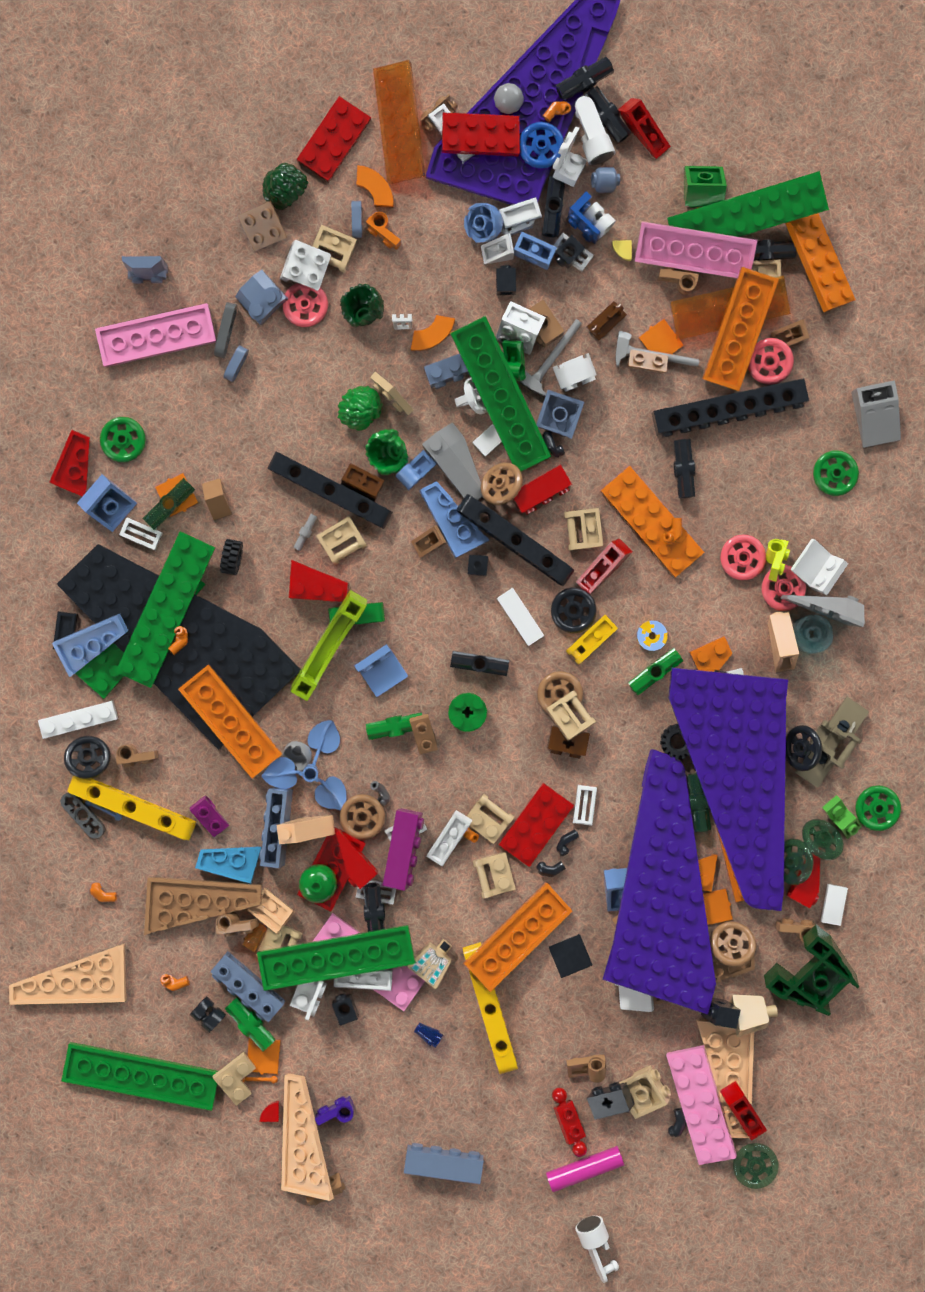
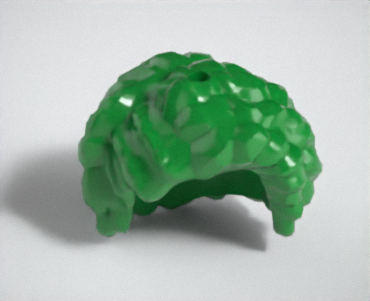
M358 386L354 389H348L347 393L342 396V401L338 404L340 410L338 411L339 415L337 418L340 419L343 425L358 431L367 429L370 423L372 424L374 419L379 418L381 415L383 404L379 393L369 386Z
M380 430L369 438L368 444L365 446V455L368 457V461H370L369 464L374 466L381 475L397 473L408 463L409 457L406 445L399 437L397 430Z

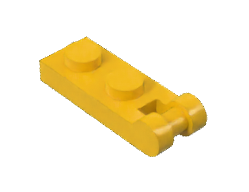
M604 614L566 652L569 655L571 654L579 665L618 628ZM580 645L585 649L582 654L577 650Z

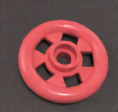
M296 283L286 291L285 295L288 299L282 304V308L286 318L292 324L299 327H311L318 324L325 317L328 309V300L321 287L319 290H314ZM301 290L303 295L296 299L294 294ZM310 291L317 294L315 299L308 295ZM303 301L308 302L307 307L301 305ZM295 303L297 309L294 312L290 309V304ZM315 304L320 305L318 313L313 312ZM301 313L309 314V319H300Z
M776 338L763 339L755 345L748 365L749 373L756 381L762 384L772 385L780 383L792 371L794 364L793 353L790 347L782 340ZM773 346L774 351L765 353V347ZM783 351L786 359L780 361V358L777 355V353ZM756 355H762L761 364L755 363ZM768 358L774 359L773 365L767 364ZM780 365L783 371L776 375L774 370ZM761 368L769 371L767 377L759 373Z
M737 535L725 543L721 551L720 560L724 571L730 577L737 580H750L762 572L766 563V552L761 542L750 535ZM737 543H741L743 548H740L737 551H735L733 546ZM750 545H753L757 550L753 554L747 549ZM741 554L746 556L745 561L740 560ZM728 555H734L735 563L729 564ZM753 558L758 560L755 568L750 566ZM737 567H745V573L737 572Z
M785 565L783 573H786V579H779L778 576L776 582L769 580L770 571L763 579L762 595L766 603L773 609L788 611L798 606L783 599L779 603L774 600L776 595L781 597L782 595H791L792 592L798 596H805L806 584L791 571L792 566ZM795 578L798 586L793 588L791 580ZM770 582H775L774 591L769 590ZM784 584L786 589L782 592L781 586Z

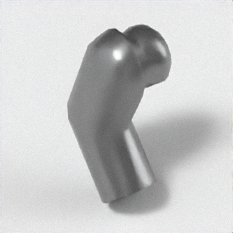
M373 781L370 784V788L380 795L377 800L381 805L385 806L390 801V795L384 785Z

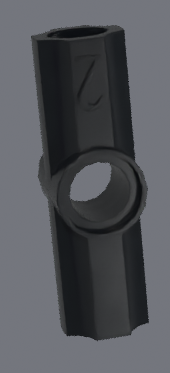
M604 57L590 66L585 65L576 70L571 77L555 86L560 99L565 101L581 91L586 92L592 89L597 82L614 73L612 63L607 57Z
M598 86L593 87L584 95L593 100L603 127L607 129L617 144L631 135L630 130L620 118L617 107L607 100Z
M549 176L542 235L550 238L559 237L565 183L553 178V176ZM555 203L559 208L551 210L549 205Z
M771 239L757 241L753 261L794 259L796 257V247L793 241L774 242Z
M691 439L674 440V476L677 478L678 498L696 497L694 485L695 462L692 459Z
M452 651L450 667L507 676L509 660ZM477 658H482L485 661V666L482 669H477L474 666Z
M376 882L368 883L363 886L365 899L364 919L367 922L368 932L385 929L384 903H382L380 884Z

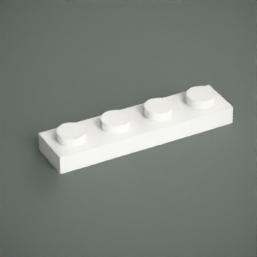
M109 701L38 720L42 738L44 739L117 720L118 716L114 701Z

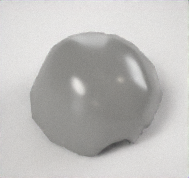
M510 83L500 86L495 92V106L505 114L517 112L524 102L522 90L515 84Z
M292 741L284 748L283 757L291 759L297 770L303 771L304 767L311 762L312 752L306 744Z

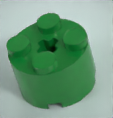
M466 692L457 695L451 701L448 715L454 727L461 731L470 732L477 730L483 725L487 717V708L484 701L478 695ZM466 707H470V710L473 711V714H470L469 717H465V714L462 713V710H466Z

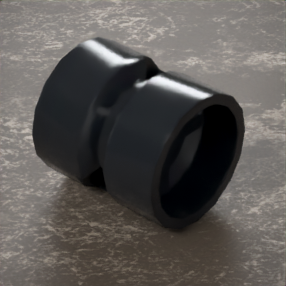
M207 996L189 1014L196 1022L201 1021V1026L208 1033L226 1016L219 1007H214V1002Z

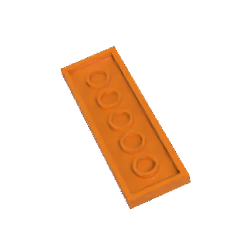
M819 213L785 223L823 312L855 301L854 294Z
M741 267L708 360L703 380L740 391L779 279Z
M628 466L600 491L675 578L705 553L683 527L682 536L672 544L664 542L663 535L672 529V518L675 517L631 466Z
M207 665L178 689L251 778H254L282 755V752L210 665Z
M545 883L463 964L491 992L572 912L571 908L548 883Z

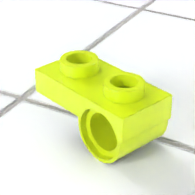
M773 539L768 543L766 560L772 564L769 580L776 582L778 575L783 574L785 568L783 560L787 561L790 550L787 549L789 541Z

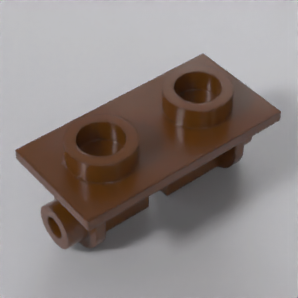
M613 301L586 328L600 341L627 314L623 311L624 308L620 303L617 304Z

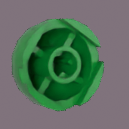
M323 864L307 867L299 879V889L302 896L313 903H323L329 900L335 894L337 888L335 872Z

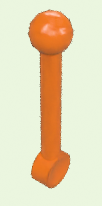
M276 1076L271 1078L244 1077L242 1081H266L275 1084L278 1078Z

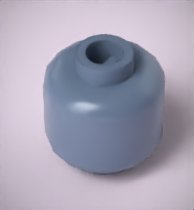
M598 167L595 172H592L591 186L598 193H612L615 191L616 186L620 185V174L616 173L614 167Z

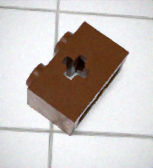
M551 725L547 749H550L552 754L562 755V752L570 753L569 757L580 759L581 756H586L590 733L581 732L570 740L573 742V745H569L566 748L563 740L567 739L557 726Z

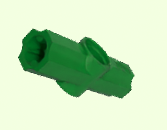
M672 648L631 679L628 684L638 696L655 682L661 680L671 671L672 667L675 668L684 660ZM655 666L660 669V675L657 677L651 675V669Z
M422 713L407 716L399 715L385 718L382 721L367 723L365 725L368 740L386 736L395 737L412 732L409 718L421 716Z
M238 997L225 1008L226 1012L237 1022L239 1030L246 1037H250L262 1051L266 1050L276 1040L262 1025V1020L255 1012L250 1011Z

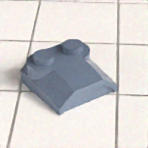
M122 256V262L128 270V279L132 280V283L141 284L143 280H151V283H163V280H166L168 265L161 256Z
M263 270L253 275L239 289L235 296L249 312L251 318L260 325L288 299Z
M548 390L536 424L537 427L572 439L584 401Z

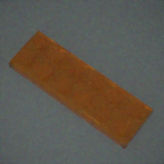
M406 60L373 68L387 183L394 184L426 177L411 61Z
M784 276L775 277L779 280L765 320L791 314ZM734 287L669 302L676 339L680 340L719 331Z

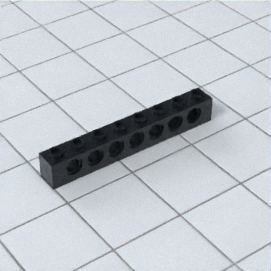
M805 378L659 409L651 414L656 436L661 435L662 438L672 436L673 432L680 431L683 434L691 432V428L699 427V430L710 428V424L718 423V426L728 424L729 420L736 419L737 422L747 420L750 415H755L756 418L767 415L766 412L773 410L775 414L786 411L785 408L793 407V409L803 408L804 404L809 401ZM784 392L790 395V401L783 399L782 394ZM765 396L771 398L772 405L768 406L764 403L763 399ZM749 400L753 403L752 410L745 407V401ZM726 405H732L735 412L733 414L728 413ZM711 408L715 410V418H711L708 416V409ZM689 413H695L697 415L696 422H692L689 420ZM670 417H676L679 420V424L677 426L671 425L669 422Z

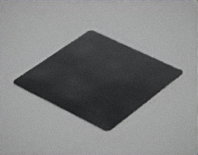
M580 934L549 946L550 953L561 978L593 965Z

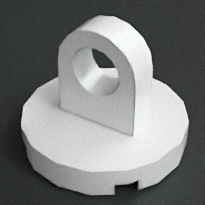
M471 377L466 379L464 383L465 395L455 399L456 407L470 405L477 414L486 413L487 410Z

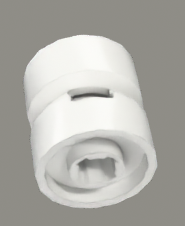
M597 202L583 214L601 232L599 239L616 222L609 213L604 214V208Z

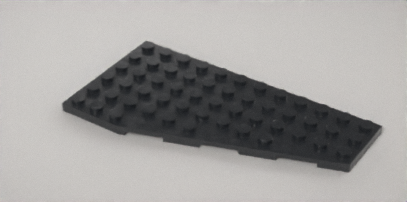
M97 544L57 585L95 624L117 614L121 615L128 632L117 639L114 644L124 653L159 575ZM195 594L180 625L188 632V643L175 655L169 650L154 684L219 750L224 744L178 689L203 668L210 665L253 717L300 672L301 668L262 628Z

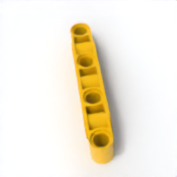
M73 776L67 792L184 840H190L197 823L188 817L92 778L81 779ZM94 787L100 790L99 797L93 795L92 790ZM129 802H133L136 805L134 812L128 809ZM164 816L170 817L172 821L170 826L163 823Z
M481 942L462 947L465 960L482 945ZM469 970L499 1074L517 1070L518 1065L495 988L489 992ZM492 1004L496 1008L493 1012H487L485 1007ZM499 1041H503L506 1043V1046L500 1049L496 1047V1044Z

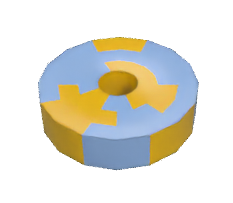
M658 621L644 622L638 628L637 641L643 649L656 651L665 645L667 630ZM650 632L655 633L654 639L649 638Z

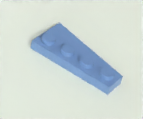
M437 481L419 490L455 558L489 541L476 525L456 511L457 504Z
M117 614L56 640L52 644L68 676L71 677L128 632V629L121 615Z

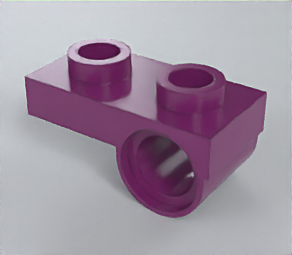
M206 795L189 808L191 813L213 837L229 826V823L217 811L213 802Z

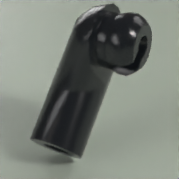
M546 431L542 434L548 450L554 457L559 458V456L565 454L562 445L556 447L551 431Z
M575 829L560 838L556 850L561 856L567 855L569 853L568 844L579 838V834Z
M562 861L553 866H548L545 862H540L536 866L538 873L547 877H554L566 869Z
M682 1108L673 1110L676 1122L674 1126L668 1128V1133L672 1137L681 1136L686 1126Z

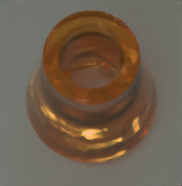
M259 923V926L254 928L252 933H248L243 938L242 945L255 952L260 948L267 927Z

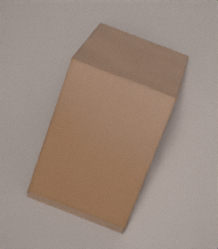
M804 319L771 332L772 338L782 340L789 347L802 344L810 338Z
M221 478L203 483L204 499L213 520L232 515Z
M437 525L412 540L411 543L421 558L446 544V541Z

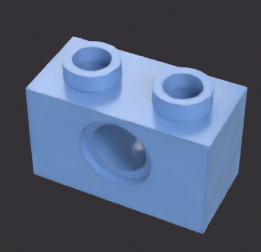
M521 232L514 247V256L548 270L557 247Z

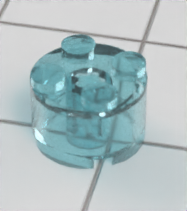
M820 615L802 616L792 625L797 647L801 652L819 653L825 651L833 641L832 626L826 618ZM809 631H814V638L809 637Z

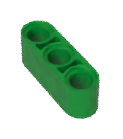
M383 602L367 604L354 625L384 622ZM339 607L328 608L329 622H331Z

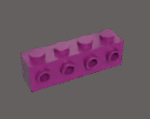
M403 808L396 810L382 886L403 891L412 886L414 881L412 870L417 864L416 849L420 847L421 843L419 832L424 826L423 813Z

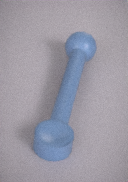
M85 801L87 806H93L110 814L117 821L122 819V815L119 813H114L90 801Z

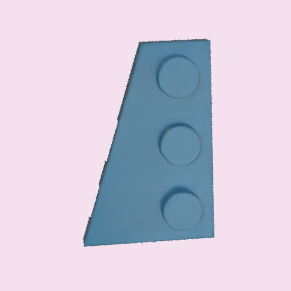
M262 846L200 850L195 868L251 884Z

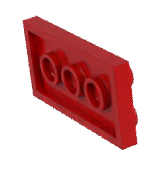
M339 96L296 159L297 162L329 183L371 121V117Z
M443 112L442 153L519 156V116Z
M542 783L498 845L530 867L571 811L574 804L545 783Z
M334 827V835L326 836L312 864L326 865L335 872L337 878L335 894L323 903H314L330 912L349 878L336 836V832L339 829ZM345 833L362 852L366 842ZM299 890L297 895L304 898Z

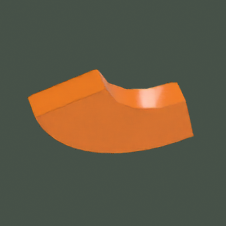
M357 165L356 185L370 192L374 199V206L394 208L392 191L386 180L373 169Z
M436 315L434 322L428 328L414 330L411 351H424L440 344L450 334L455 318Z

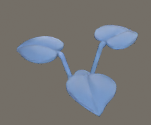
M332 720L323 721L310 731L308 745L313 749H317L312 764L305 766L303 771L295 770V764L291 759L279 757L268 766L262 774V778L268 784L280 789L293 787L297 783L295 774L303 776L307 782H320L321 785H318L315 789L317 803L325 808L341 810L346 802V788L343 782L334 776L327 778L324 782V780L318 778L319 770L315 766L320 751L332 753L339 746L340 735Z

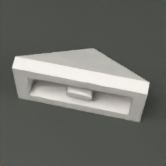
M506 234L481 245L485 265L514 258L511 234Z

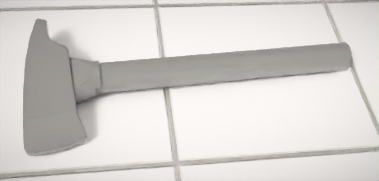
M576 319L540 369L532 376L525 370L526 378L518 382L533 392L546 397L547 393L542 390V378L582 323Z
M624 331L618 332L615 358L616 367H619L620 361L625 359L626 356H630L631 349L667 355L668 362L696 367L699 365V359L634 348L628 345L632 335Z

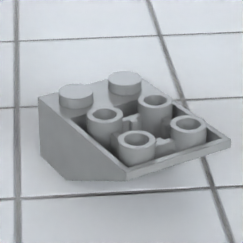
M895 380L853 390L851 394L862 447L865 448L901 440L899 399Z

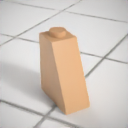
M775 612L770 615L768 620L775 672L793 670L797 663L799 651L789 612Z
M333 815L297 818L278 824L279 844L298 843L334 835Z

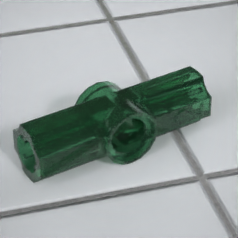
M183 478L167 495L161 497L160 501L142 519L153 530H156L172 513L178 510L179 506L195 489ZM172 499L174 506L171 509H166L165 502Z
M696 773L687 774L694 831L711 830L709 806Z

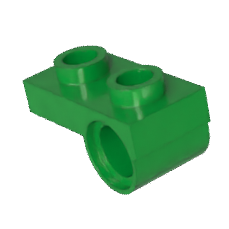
M505 340L502 343L503 354L515 380L522 381L526 378L523 341Z

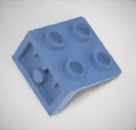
M388 644L354 665L376 697L408 677Z

